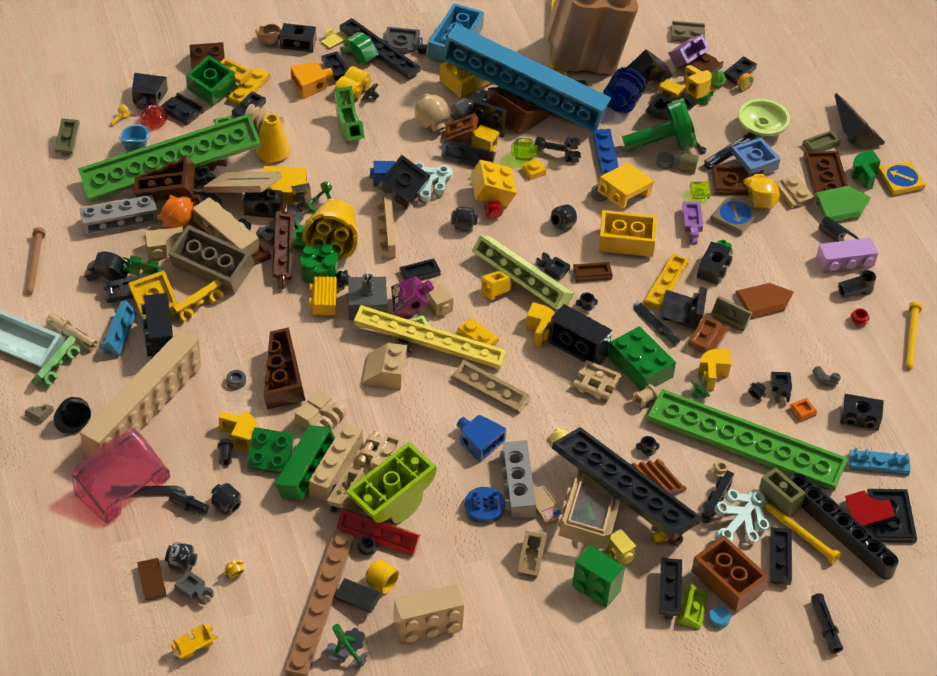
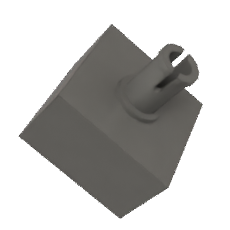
M367 273L363 274L362 277H348L349 320L355 319L360 305L387 313L386 277H374L370 273L369 277H367Z

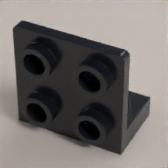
M481 89L473 101L472 114L475 113L479 117L476 129L483 125L498 131L499 136L504 137L507 110L488 104V91Z
M700 286L698 292H694L692 297L666 290L660 318L696 330L704 316L707 288Z

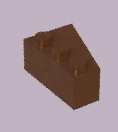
M186 154L176 162L172 163L170 161L160 169L155 168L136 176L134 194L136 197L152 195L154 201L169 200V195L177 198L183 196L193 197L194 162Z

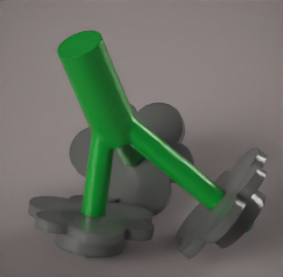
M340 624L333 625L332 630L338 642L337 645L334 643L327 645L324 653L328 655V659L332 662H344L345 658L349 657L351 653L354 660H352L348 667L351 669L356 667L357 669L364 666L367 662L366 657L370 653L364 652L358 656L356 652L364 646L365 633L359 631L358 628H353L351 631L347 630L344 633Z

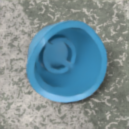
M135 124L126 127L118 138L124 148L131 152L132 149L137 150L146 146L150 133L144 125Z

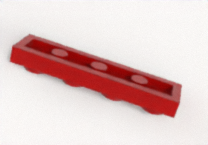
M347 509L341 510L336 527L338 530L361 538L370 536L378 544L410 555H415L421 534L386 522L378 523L371 517Z

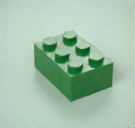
M640 326L610 341L608 358L640 391L644 390L648 384L657 387L674 377L676 361Z

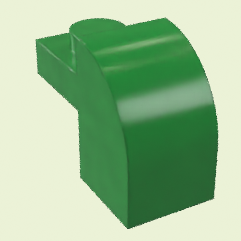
M357 32L344 41L345 45L340 47L342 54L352 52L357 64L368 62L378 55L373 42L361 32Z
M873 150L857 154L851 169V178H859L860 183L864 185L866 190L873 188L876 178L875 174L878 173L881 162Z

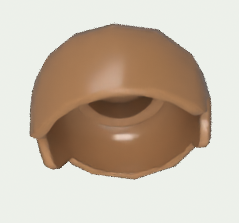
M267 24L260 26L259 31L255 29V32L261 43L272 45L280 39L281 28L276 24Z

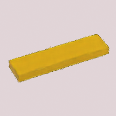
M673 253L646 296L643 305L661 311L665 291L674 290L689 265L690 259Z

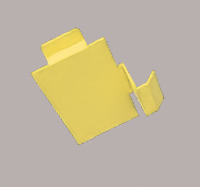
M330 28L325 31L326 39L321 41L323 43L321 46L325 49L331 48L346 40L347 36L340 31L333 34V29Z

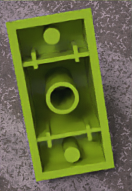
M407 442L347 489L346 493L374 521L379 523L390 518L393 522L400 523L409 518L421 504L423 491L433 481L437 467L415 446Z

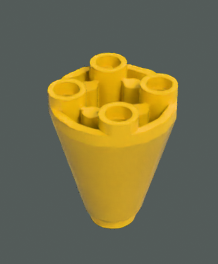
M267 114L263 119L258 135L261 147L255 148V152L265 164H272L273 162L287 159L290 156V145L278 116Z

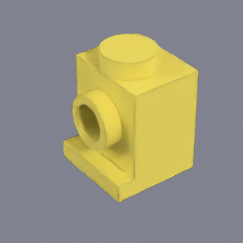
M620 529L611 534L607 550L603 551L605 553L609 551L612 559L621 565L629 564L635 557L636 545Z

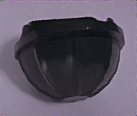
M69 397L56 409L53 416L54 426L61 433H75L87 425L91 418V409L82 398Z

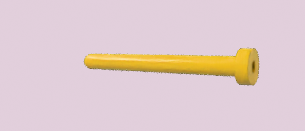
M917 301L909 304L911 320L906 358L907 369H912L914 366L918 317L922 311V304Z
M765 505V510L827 556L829 563L833 565L838 561L841 556L838 550H831L773 505Z

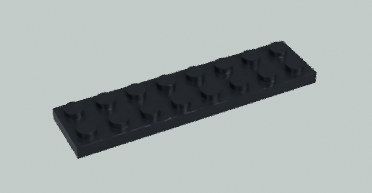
M579 427L553 442L552 449L670 539L675 540L700 523V515L583 428Z

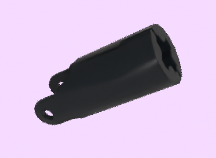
M826 216L819 224L818 229L837 242L844 241L846 234L859 239L855 234L829 216Z

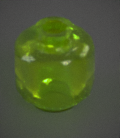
M517 138L515 142H512L511 155L517 161H531L537 155L538 146L534 144L532 139Z

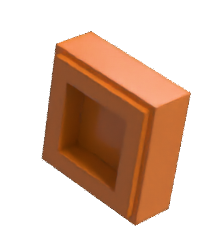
M807 398L790 404L789 409L800 422L817 415L816 408Z

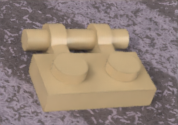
M586 360L578 373V378L583 381L574 380L572 387L579 389V392L592 394L596 399L609 401L611 394L605 392V390L613 392L621 380L622 374ZM592 383V384L597 385V386H599V387H598V388H595V387H593V386H590L589 384Z
M373 431L367 437L365 447L360 450L357 463L364 465L366 461L371 460L370 467H377L404 445V439L385 433L382 439L379 438V432ZM378 447L376 452L372 451L373 448Z

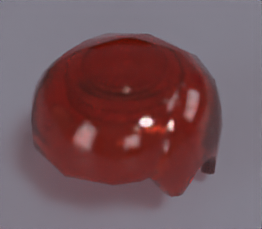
M149 104L142 109L139 121L141 125H148L151 129L159 128L166 124L168 115L161 106Z

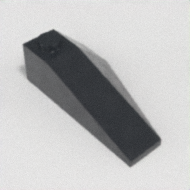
M838 93L834 95L843 132L848 136L846 140L852 146L856 144L860 148H867L885 143L880 135L868 125Z

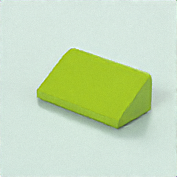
M693 584L683 588L681 616H676L675 623L700 629L708 594Z

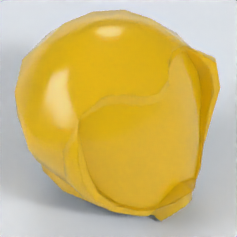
M756 174L744 179V184L748 187L749 197L753 198L754 209H772L779 201L780 192L777 184L772 179L767 178L764 174Z

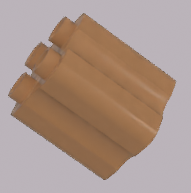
M555 0L545 30L547 41L552 47L551 59L554 67L562 71L576 72L587 70L597 74H614L617 71L639 8L637 0Z

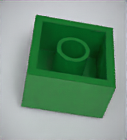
M208 55L186 75L187 89L211 105H214L236 85L235 72Z
M590 545L575 561L572 586L578 592L592 598L597 604L607 608L621 592L625 567Z

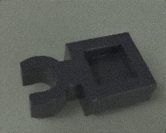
M545 252L542 253L541 259L536 258V265L545 267L544 272L558 280L570 270V264L556 256L551 259Z
M771 372V389L776 392V402H779L780 396H784L786 402H789L792 390L791 373Z

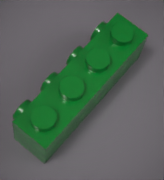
M308 426L275 482L281 498L303 500L309 490L310 478L335 439L330 427Z

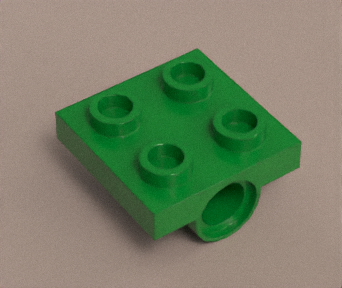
M254 427L246 467L281 473L291 457L295 434Z

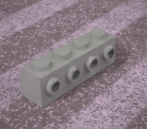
M152 195L80 208L85 236L158 223L157 209Z

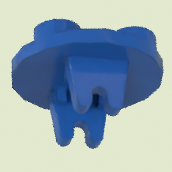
M478 487L467 494L464 507L472 521H496L502 517L505 509V500L498 490L491 487Z

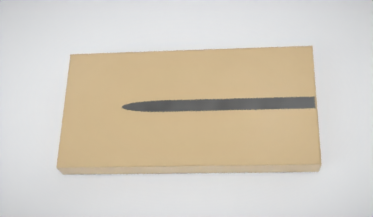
M281 171L224 172L203 186L205 193L263 192L280 180L282 174Z

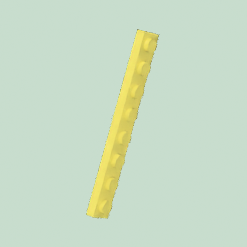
M360 305L354 319V325L497 369L501 368L506 354L505 349Z

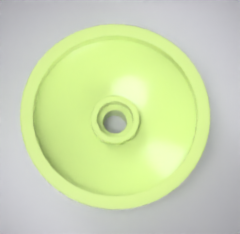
M753 99L740 107L738 119L747 131L758 136L769 137L781 134L788 128L790 114L784 106L775 101Z

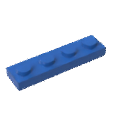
M593 129V139L602 176L619 166L611 130Z

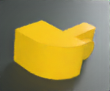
M692 65L686 66L684 82L686 83L685 92L696 99L708 95L711 85V73L708 70L702 72Z
M533 302L527 314L526 328L536 331L534 345L541 347L544 340L547 341L549 338L551 317L555 313L549 307Z
M713 349L702 355L698 375H703L702 381L706 382V390L714 391L716 376H729L731 367L730 350Z
M221 411L218 417L219 430L231 433L234 448L250 451L254 427H256L254 417L246 411H243L241 416Z

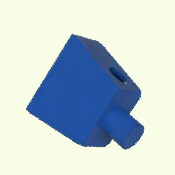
M477 415L472 421L462 417L457 422V427L461 429L460 443L479 462H482L505 442L506 428L482 415Z

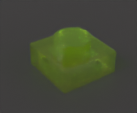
M708 181L690 182L689 188L692 199H710L711 193Z

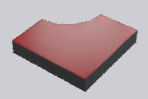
M865 490L845 496L851 516L866 529L896 520L890 500H874L867 495Z

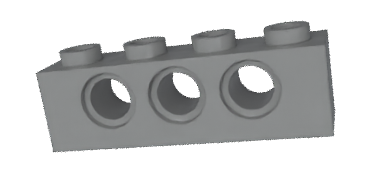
M527 440L503 442L504 450L500 451L501 463H505V467H502L503 479H507V483H504L505 495H509V499H506L507 512L511 511L512 519L536 517V502Z

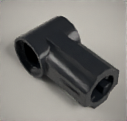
M864 270L858 277L839 282L840 295L842 298H846L859 293L871 294L874 291L876 274L873 271Z

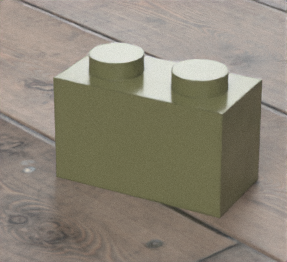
M775 467L761 478L759 491L787 517L802 507L805 492Z

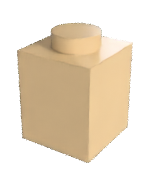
M443 283L434 286V290L427 293L428 306L436 317L453 311L454 298Z

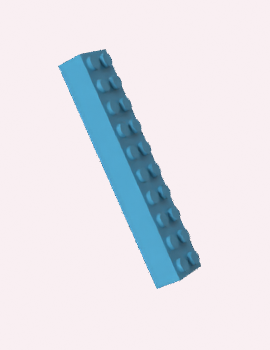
M455 24L447 36L442 60L592 132L593 129H598L611 97L458 24Z

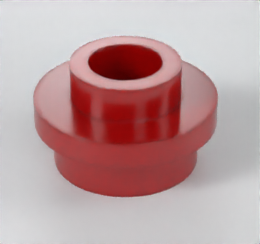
M862 308L855 309L850 316L851 321L859 326L866 325L870 319L868 312Z

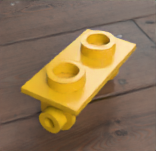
M203 623L192 629L193 639H190L188 633L174 639L173 643L170 644L175 652L173 656L187 659L194 655V651L197 649L211 646L213 641L218 639L217 635L210 633L213 631L211 624Z

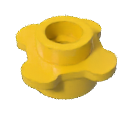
M232 560L227 563L224 575H228L229 578L241 575L245 571L243 567L244 560Z

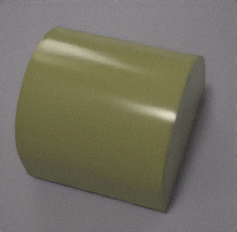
M682 152L678 170L695 173L699 156Z

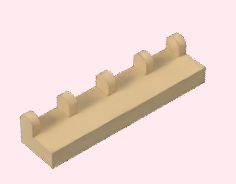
M385 193L384 201L377 202V208L384 209V213L378 214V220H385V226L379 227V233H386L387 238L380 240V246H387L388 250L382 251L381 257L396 258L391 193Z
M465 360L461 362L454 374L455 379L521 413L525 404H528L531 400L528 393Z

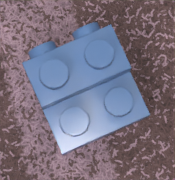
M762 137L734 146L731 150V153L749 174L758 171L766 174L779 168L781 159Z

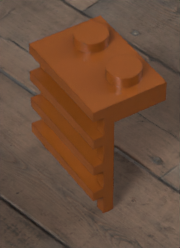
M656 459L655 462L648 460L646 464L643 461L639 465L636 463L631 464L670 494L683 492L687 489L660 459Z

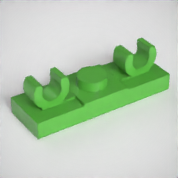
M71 335L34 376L31 382L37 385L42 380V384L49 388L52 383L48 380V377L53 381L58 378V375L50 370L52 368L57 370L64 362L61 359L64 355L71 362L75 358L71 352L77 355L81 351L79 347L72 346L76 338Z

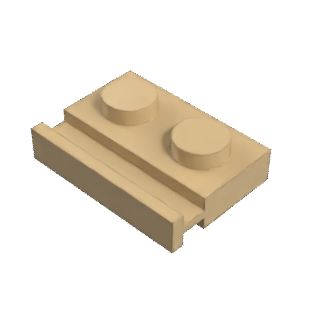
M797 174L783 178L779 182L775 181L780 195L791 209L794 206L800 207L814 202L815 197Z

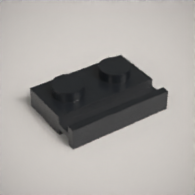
M176 93L175 97H171L161 105V111L185 125H189L199 117L200 113H204V107Z

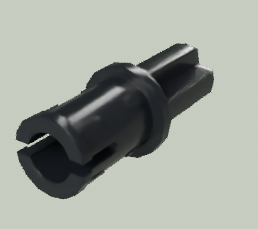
M173 490L172 493L175 495L170 494L169 496L170 502L182 506L185 511L190 510L201 516L208 513L209 506L196 500L193 495L188 496L178 490Z

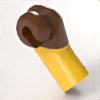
M661 531L652 533L654 543L666 541L674 546H679L684 540L682 535L672 540Z

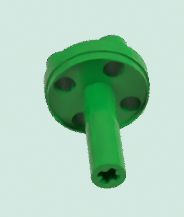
M684 98L667 104L670 121L622 136L626 151L672 136H676L681 151L697 147L695 129Z

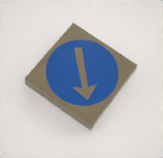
M728 195L711 215L710 220L742 235L757 218L760 210L754 209V207Z

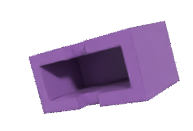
M703 35L690 38L668 52L674 66L678 67L688 64L710 49Z

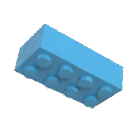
M453 3L428 42V58L444 63L447 62L442 60L447 36L455 24L480 34L484 25V12Z

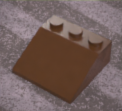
M491 87L487 90L488 104L506 109V124L510 125L511 129L516 132L530 130L553 114V112L501 87Z

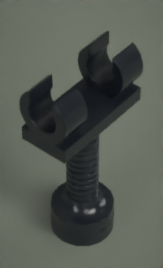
M567 136L564 145L546 142L543 137L535 139L534 149L536 151L542 152L545 148L565 152V161L578 163L579 158H581L579 151H572L578 149V145H580V140L577 137L571 138V136Z

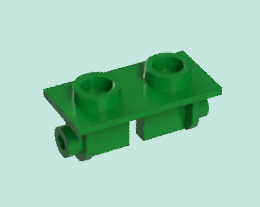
M130 255V258L123 257V259L127 260V264H123L122 270L127 274L139 276L140 270H143L141 275L143 276L158 273L159 269L164 270V268L158 266L159 262L148 260L147 263L141 262L142 258Z

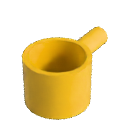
M379 559L368 567L366 583L374 587L373 590L387 594L396 584L400 572L382 559Z

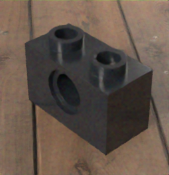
M283 23L280 33V49L314 51L317 40L316 26Z
M266 189L263 192H245L243 199L244 215L274 218L275 213L281 211V203L283 202L282 190Z
M711 241L699 264L697 278L717 285L721 278L724 279L727 272L726 267H730L733 256H730L732 248Z
M845 393L841 405L840 424L879 430L883 418L884 400Z

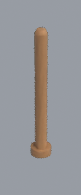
M41 227L34 228L32 232L34 244L26 292L29 295L34 292L41 242L46 235L45 229Z

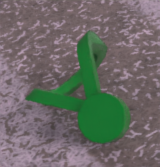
M328 181L321 183L322 191L308 201L307 207L311 212L315 213L318 210L311 204L324 193L327 199H331L329 192L332 190V186Z

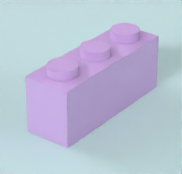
M871 238L819 244L816 258L822 271L829 272L875 266L878 251Z

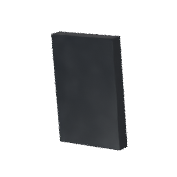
M867 489V495L874 500H890L896 518L894 521L874 526V536L880 542L916 543L917 534L908 489Z

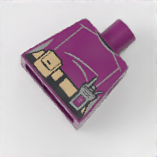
M411 277L391 286L393 313L397 317L411 319L428 305L427 293L434 290L431 281L427 280L423 283L417 277Z

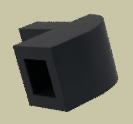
M107 251L98 252L95 260L87 265L84 277L88 281L103 276L107 281L125 279L128 274L122 270V267L127 262L115 253Z

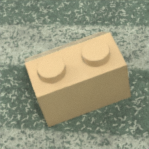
M386 343L368 353L362 385L401 390L407 361V345Z

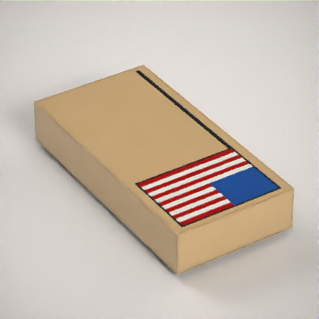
M544 485L534 489L536 512L546 526L557 522L560 514L564 515V513H561L560 507Z

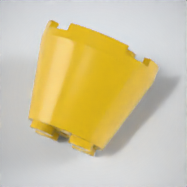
M328 199L306 222L302 233L303 242H305L306 246L329 244L337 253L338 260L346 257L349 258L355 252L358 244V230L354 207L341 200Z

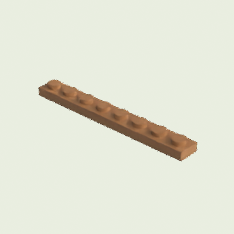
M335 531L332 535L285 670L286 675H309L335 598L334 595L337 592L354 542L353 535Z

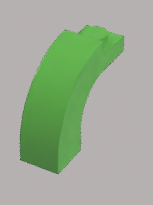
M352 86L335 88L336 114L344 139L346 141L364 139L363 123L358 119Z

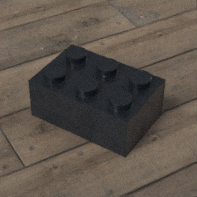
M167 293L144 295L145 303L141 304L142 315H146L143 316L144 329H148L144 331L146 344L150 343V345H146L147 357L151 356L153 358L173 337Z
M563 304L551 317L548 343L584 363L588 360L600 365L608 357L612 329Z

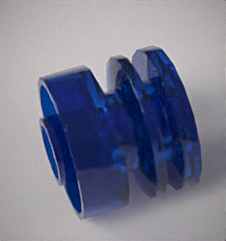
M630 67L617 69L603 90V94L611 97L608 107L619 113L631 112L646 90L645 78L640 72Z

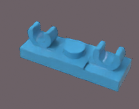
M126 300L121 301L118 309L114 311L116 315L111 318L112 323L108 334L103 338L104 344L100 345L104 352L110 351L114 356L121 354L137 314Z
M858 448L849 450V470L899 475L910 474L909 453L899 455L898 452L894 454L869 452V449L865 451H858Z

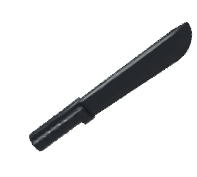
M635 302L634 310L656 328L661 335L664 334L674 345L679 344L680 339L669 328L661 323L641 302Z
M177 485L111 486V494L175 495L172 493L173 490L186 494L184 488Z

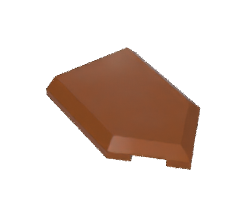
M765 283L736 290L735 293L744 308L753 312L751 315L752 319L785 311L794 291L772 283Z

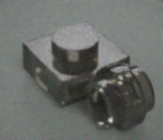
M309 183L291 186L294 205H297L298 211L306 214V212H309L308 202H312Z

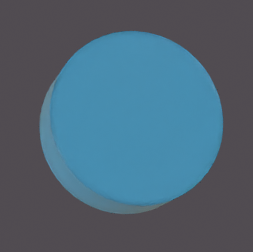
M715 606L710 610L709 622L714 627L724 628L729 624L731 613L727 608Z

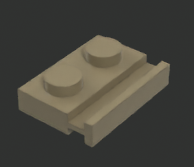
M672 20L671 41L685 42L690 38L703 35L705 39V23Z

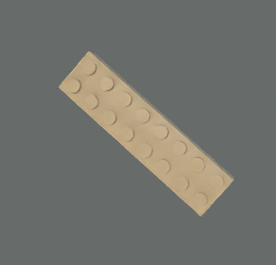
M179 330L80 431L84 458L102 468L113 461L115 455L127 446L131 438L136 436L140 429L151 421L153 415L158 410H161L171 397L175 396L177 390L188 382L194 372L200 369L201 358L198 339Z

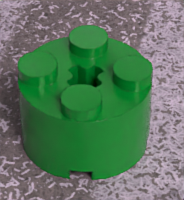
M331 245L304 247L300 256L302 280L305 283L307 281L310 284H314L315 276L336 277L338 272V256Z

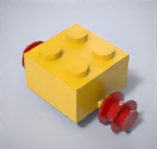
M479 160L471 173L475 199L486 202L484 205L486 217L496 219L503 214L502 207L507 208L517 194L512 168Z

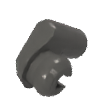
M816 366L812 370L822 384L836 386L841 380V376L838 373L833 372L831 376L827 375L820 366Z

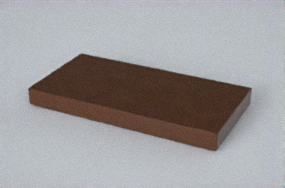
M838 151L804 152L803 157L816 205H819L815 195L816 192L848 186Z

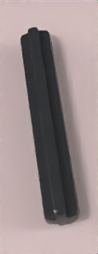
M751 132L746 133L704 160V167L711 169L712 165H717L733 155L731 153L732 147L755 140L756 135Z

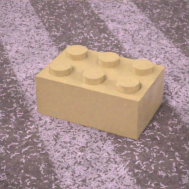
M457 584L394 598L393 623L400 644L406 642L413 643L419 639L433 638L440 634L454 633L463 629L464 602Z

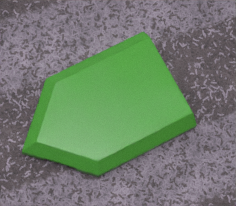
M850 186L815 193L824 218L829 216L836 222L860 217L871 199L870 196Z

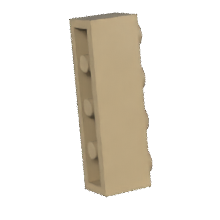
M209 197L193 207V221L207 233L250 252L251 255L259 251L257 235L250 232L243 223L238 222L218 202L213 201Z
M346 423L343 424L309 480V496L327 502L326 500L333 491V486L339 482L363 445V429Z

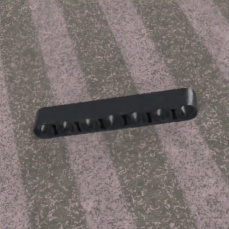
M795 473L791 476L790 480L805 492L801 508L882 579H891L899 562L898 557L808 477L801 473Z

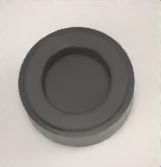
M661 152L657 155L656 164L664 169L671 168L674 164V156L668 152Z
M598 184L594 185L591 189V197L596 201H605L607 198L597 191Z
M233 370L227 374V385L230 388L240 389L246 385V375L243 371Z

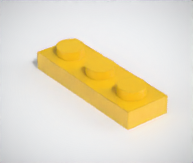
M255 67L252 70V76L242 85L239 84L228 96V101L238 105L251 91L257 93L270 79V73Z

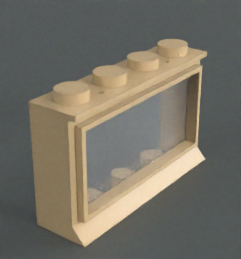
M578 469L577 475L572 474L569 486L573 488L568 487L565 499L569 501H564L561 513H564V515L560 514L557 527H560L558 536L607 550L620 500Z

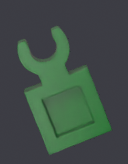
M296 219L294 224L293 248L303 250L306 247L305 242L302 240L305 225H300L299 219Z

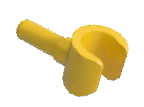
M122 104L118 107L117 111L119 114L110 122L112 126L122 117H129L130 112L126 105Z

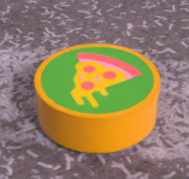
M748 73L741 75L737 82L738 88L743 91L748 90L752 86L754 78Z

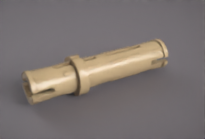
M50 313L47 316L46 323L56 328L61 335L65 334L68 337L72 335L76 338L77 343L89 351H93L97 347L94 345L98 344L97 340L71 325L70 321L63 320L55 313Z

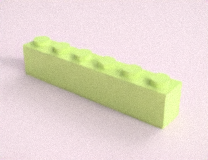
M480 235L472 249L473 253L555 309H559L563 304L568 306L574 295L566 287L492 237Z

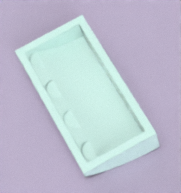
M0 310V351L42 368L64 344L60 334Z

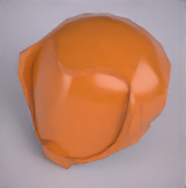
M169 195L170 199L164 204L160 215H157V220L163 224L164 229L182 227L184 230L193 217V202L188 197L177 198Z

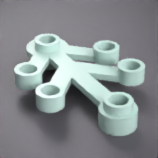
M421 162L415 163L426 173L431 174L428 184L420 192V199L424 202L431 199L432 182L438 180V183L435 184V193L439 195L444 194L445 182L452 177V169L445 165L431 168L424 167V164Z
M734 489L729 490L725 494L727 502H744L746 505L745 507L728 506L723 501L715 505L714 510L720 516L724 514L737 515L727 528H721L715 533V541L725 536L732 542L733 533L743 522L745 528L744 539L748 544L752 545L759 539L758 533L753 530L751 519L753 509L756 518V530L764 532L769 527V522L764 518L762 507L766 504V498L761 491L756 489L749 491L748 494H739Z

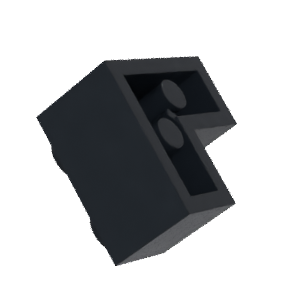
M647 49L622 71L629 85L638 91L651 80L660 85L661 82H664L666 79L669 80L673 76L666 63Z

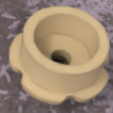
M722 461L715 462L711 467L712 474L716 479L720 476L723 477L726 471H731V469H729L728 463Z

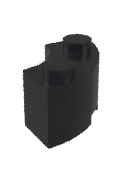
M685 93L674 98L664 97L659 94L645 112L659 119L670 120L667 104L684 98L689 112L696 103Z

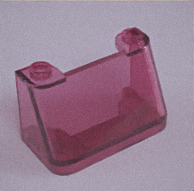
M134 428L127 430L85 459L72 472L75 496L106 524L119 517L122 509L121 502L150 481L154 485H162L170 478L169 469L144 437Z

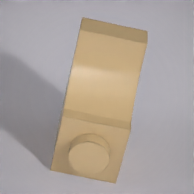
M182 227L145 231L149 260L167 258L168 252L183 233Z
M347 468L326 500L329 505L346 509L354 502L347 495L346 490L365 476L364 472Z
M530 529L525 531L517 572L539 575L548 533Z

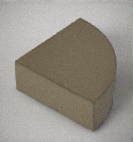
M47 404L38 407L32 406L25 410V415L42 424L52 414L54 408Z

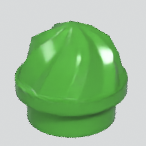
M718 70L711 74V85L716 88L722 87L726 82L724 72Z

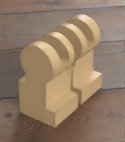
M318 389L308 399V403L305 402L295 412L294 425L306 429L309 425L327 426L332 430L347 413L341 404L332 401V397Z

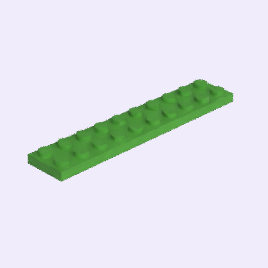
M249 113L80 167L78 171L90 202L134 188L136 176L155 168L160 169L170 161L172 163L176 162L186 154L194 162L196 168L261 147V142Z
M664 389L661 390L647 417L649 422L773 469L776 467L781 472L789 475L795 473L804 474L814 484L834 492L848 461L847 457Z

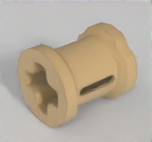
M651 384L645 386L644 390L633 393V401L639 408L645 407L646 403L651 400L655 401L658 397L656 388Z

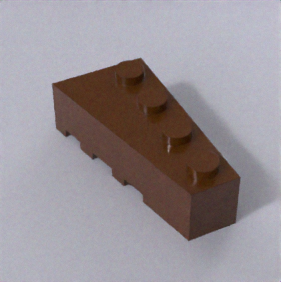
M289 327L270 331L268 360L266 364L267 373L265 375L263 394L267 409L306 401Z

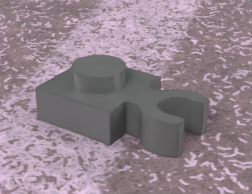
M187 571L174 584L175 590L190 600L196 596L202 605L207 604V600L203 596L214 597V591L209 587H205V581L190 571Z

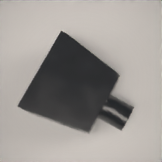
M134 73L132 85L133 103L140 110H145L147 106L157 107L168 91L167 77Z

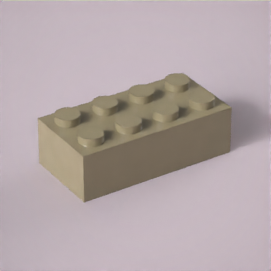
M187 225L168 253L173 266L210 283L219 279L222 283L219 287L232 293L237 292L255 265L250 252Z

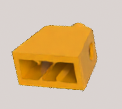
M317 62L290 66L291 80L303 99L327 88L326 79L333 78L332 69L322 70Z

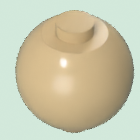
M427 93L420 97L415 106L414 114L417 122L422 127L432 129L433 133H437L446 128L444 122L448 119L449 108L443 98Z

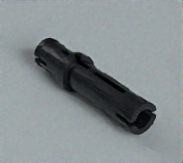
M822 593L814 594L811 597V602L822 627V636L826 638L830 652L833 654L839 653L843 650V645L838 636V627L833 623L824 595Z

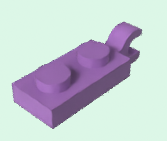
M682 202L684 231L690 232V243H698L697 237H699V232L703 231L701 203Z

